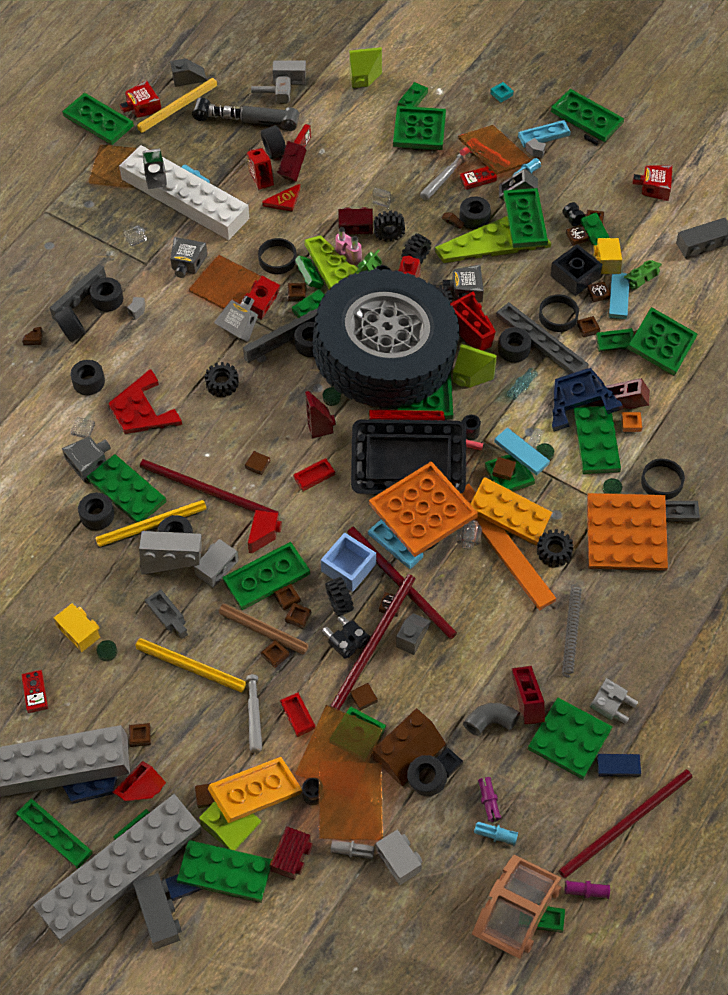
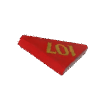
M297 184L263 200L262 206L293 212L301 184Z

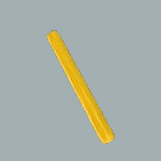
M214 78L207 80L138 123L137 129L141 133L145 132L215 88L217 81Z
M200 500L97 536L95 538L98 547L142 531L158 527L165 518L172 515L182 517L193 515L206 510V504L204 500Z
M139 638L136 642L137 650L233 690L243 692L246 687L244 680L142 638Z

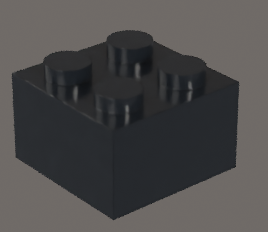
M576 244L552 262L550 276L576 296L586 289L588 285H591L600 278L602 263Z

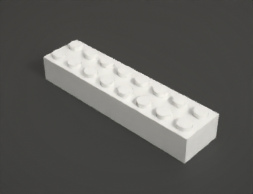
M142 145L119 165L122 180L227 240L249 220L248 204L163 158L167 185L165 187L148 189L142 151L149 149ZM151 164L148 167L150 172H157L160 169L158 164Z

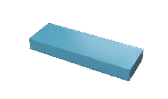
M565 120L520 131L518 132V137L525 148L526 142L534 138L538 142L544 143L570 136L571 131Z
M627 273L612 274L609 318L627 319L629 279L624 278Z
M506 428L494 440V443L536 476L550 463V460L509 428Z
M382 519L368 530L369 536L409 569L423 558V553L414 557Z

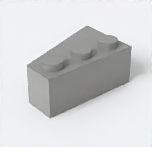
M142 531L139 546L141 575L200 565L201 534Z

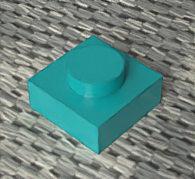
M504 82L490 90V94L500 103L512 97L514 92Z

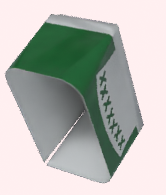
M160 148L142 151L148 189L165 187L167 180ZM151 164H158L160 169L157 172H150L148 167Z

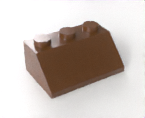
M416 708L373 749V760L403 787L408 782L407 770L410 763L422 755L434 757L446 746V742L432 721Z

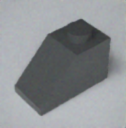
M186 58L170 61L175 87L207 81L204 68Z
M525 168L499 184V198L504 199L503 192L506 190L538 188V178Z
M414 613L404 621L396 636V647L415 655L431 624V620Z

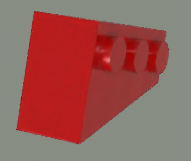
M473 291L452 302L451 306H453L457 315L459 335L471 347L484 351L492 347L496 331L488 316L484 315L482 306L477 302Z

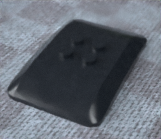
M360 419L353 424L351 487L355 493L378 495L431 461L461 494L465 491L466 426L461 421Z

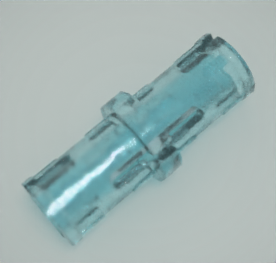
M529 368L522 377L516 379V383L507 391L509 397L514 395L512 400H516L524 390L529 388V384L538 376L536 370L531 373L533 368Z

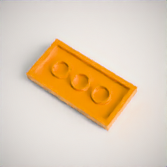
M486 477L481 481L470 503L478 512V516L535 546L538 544L539 538L542 536L553 513Z
M282 757L211 783L208 787L210 794L228 823L300 795L302 792V788Z

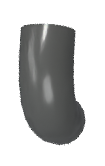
M487 703L473 710L463 722V726L470 733L477 736L482 733L486 726L492 723L500 724L511 730L517 723L520 712L502 703Z

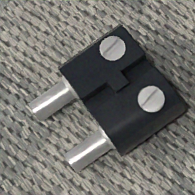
M341 615L338 617V621L343 625V630H337L333 633L328 627H325L322 632L329 638L328 643L344 659H347L356 653L355 649H361L367 644L370 635L354 620L348 621Z

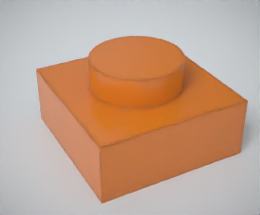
M622 412L623 432H641V412Z

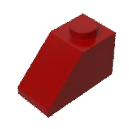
M255 510L248 539L249 553H254L276 540L277 532L280 533L282 521H279L278 513Z
M142 761L113 793L124 801L152 799L161 791L166 782L152 766Z

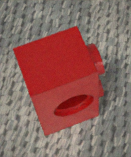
M263 275L258 281H254L251 292L245 294L255 300L250 310L258 314L257 318L261 320L273 304L280 290L278 283Z

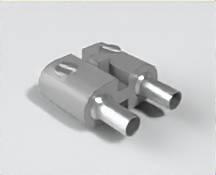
M606 678L589 707L610 720L615 717L626 724L629 717L617 711L621 702L624 701L635 708L638 701L627 695L628 690Z

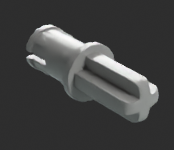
M333 839L331 853L348 855L349 858L356 856L372 859L374 847L357 844L355 841L345 842Z

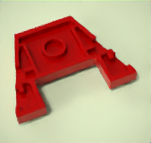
M152 369L148 370L108 403L124 434L148 431V428L154 427L162 429L167 425H183L175 408L157 416L144 395V391L159 385Z

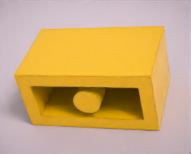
M598 238L597 245H594V256H596L595 259L602 263L601 274H621L622 255L619 238Z
M71 603L54 617L56 627L83 652L100 638L98 631L100 628L94 620L90 621L86 617L87 614L81 607L77 608Z

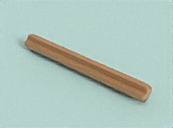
M222 604L219 609L220 615L272 640H276L296 652L305 654L308 650V643L227 604Z

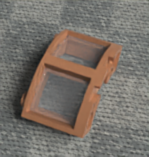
M513 855L504 867L503 875L495 882L489 894L492 900L489 899L485 907L482 908L472 935L520 959L525 952L529 953L534 944V941L531 940L552 899L558 898L562 887L559 886L561 877Z

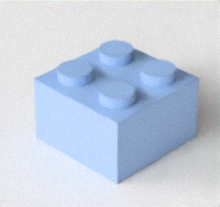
M344 532L321 559V572L333 580L341 577L344 583H346L347 589L353 592L376 565V552Z

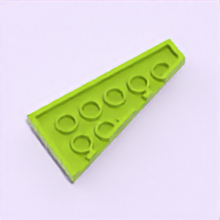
M505 216L436 246L435 252L443 263L463 261L468 257H475L477 259L482 258V255L491 254V256L511 254L523 249L531 251L536 250V247L543 246L513 248L508 219ZM549 239L548 245L544 246L545 248H551V242L549 241Z
M321 235L305 239L304 245L329 290L343 278H348L349 275L355 274L358 268L354 264L348 263L345 256H340L334 250L335 248Z

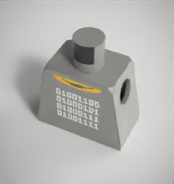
M246 295L241 304L231 300L214 323L248 342L258 314L250 310L255 300Z

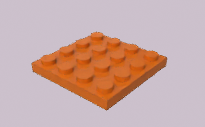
M432 461L369 500V505L414 557L478 517V512Z
M587 494L588 569L667 571L665 495Z

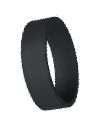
M269 239L258 250L259 264L264 271L270 274L287 273L296 265V248L286 239ZM275 246L286 247L294 254L293 259L282 266L268 265L261 259L264 251Z
M555 294L548 296L541 302L539 320L548 330L564 332L576 325L579 307L572 298L566 295ZM551 303H564L574 310L576 316L568 323L556 324L548 321L543 316L542 310Z
M662 458L650 461L645 466L641 477L642 487L648 495H665V500L676 497L681 492L685 481L682 468L676 462ZM654 467H668L678 474L681 485L674 491L660 492L648 485L645 473Z

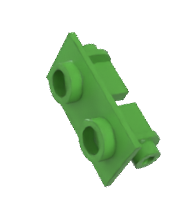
M378 249L374 253L370 251L357 265L359 268L355 273L367 270L369 272L382 265V260L377 255L380 250Z
M653 260L645 261L643 265L631 270L624 278L630 280L629 286L631 289H638L645 284V279L649 281L659 275V267L662 264Z

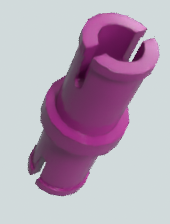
M485 777L486 786L483 778L478 780L482 794L481 802L485 806L488 822H494L492 813H494L496 821L501 819L497 805L498 796L494 793L491 777Z
M566 880L564 893L566 895L584 896L587 899L590 897L609 899L610 885L593 884L591 881L583 883Z

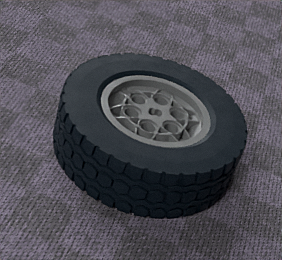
M387 269L349 275L348 278H343L338 284H334L326 292L318 306L313 333L314 359L323 378H326V381L332 387L334 386L336 391L341 394L343 393L345 397L351 400L355 399L356 402L362 404L367 403L369 406L376 407L377 405L383 408L412 405L413 402L418 403L424 398L426 399L433 395L447 380L452 370L459 340L457 315L449 300L444 297V294L439 289L436 290L435 286L429 282L426 283L424 279L416 278L415 275Z

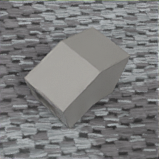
M534 138L526 142V151L534 157L543 158L546 144L538 142Z
M133 297L132 303L127 307L128 314L135 320L144 314L145 299Z

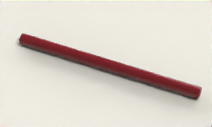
M142 459L140 462V468L244 509L255 512V510L273 512L279 515V512L148 460Z
M354 526L351 527L347 534L376 552V564L400 587L405 578ZM411 587L407 596L449 639H453L457 632Z
M407 574L331 703L330 708L339 712L415 582L416 578L413 575Z
M686 769L561 867L558 870L559 874L566 879L692 779L693 776L690 771Z

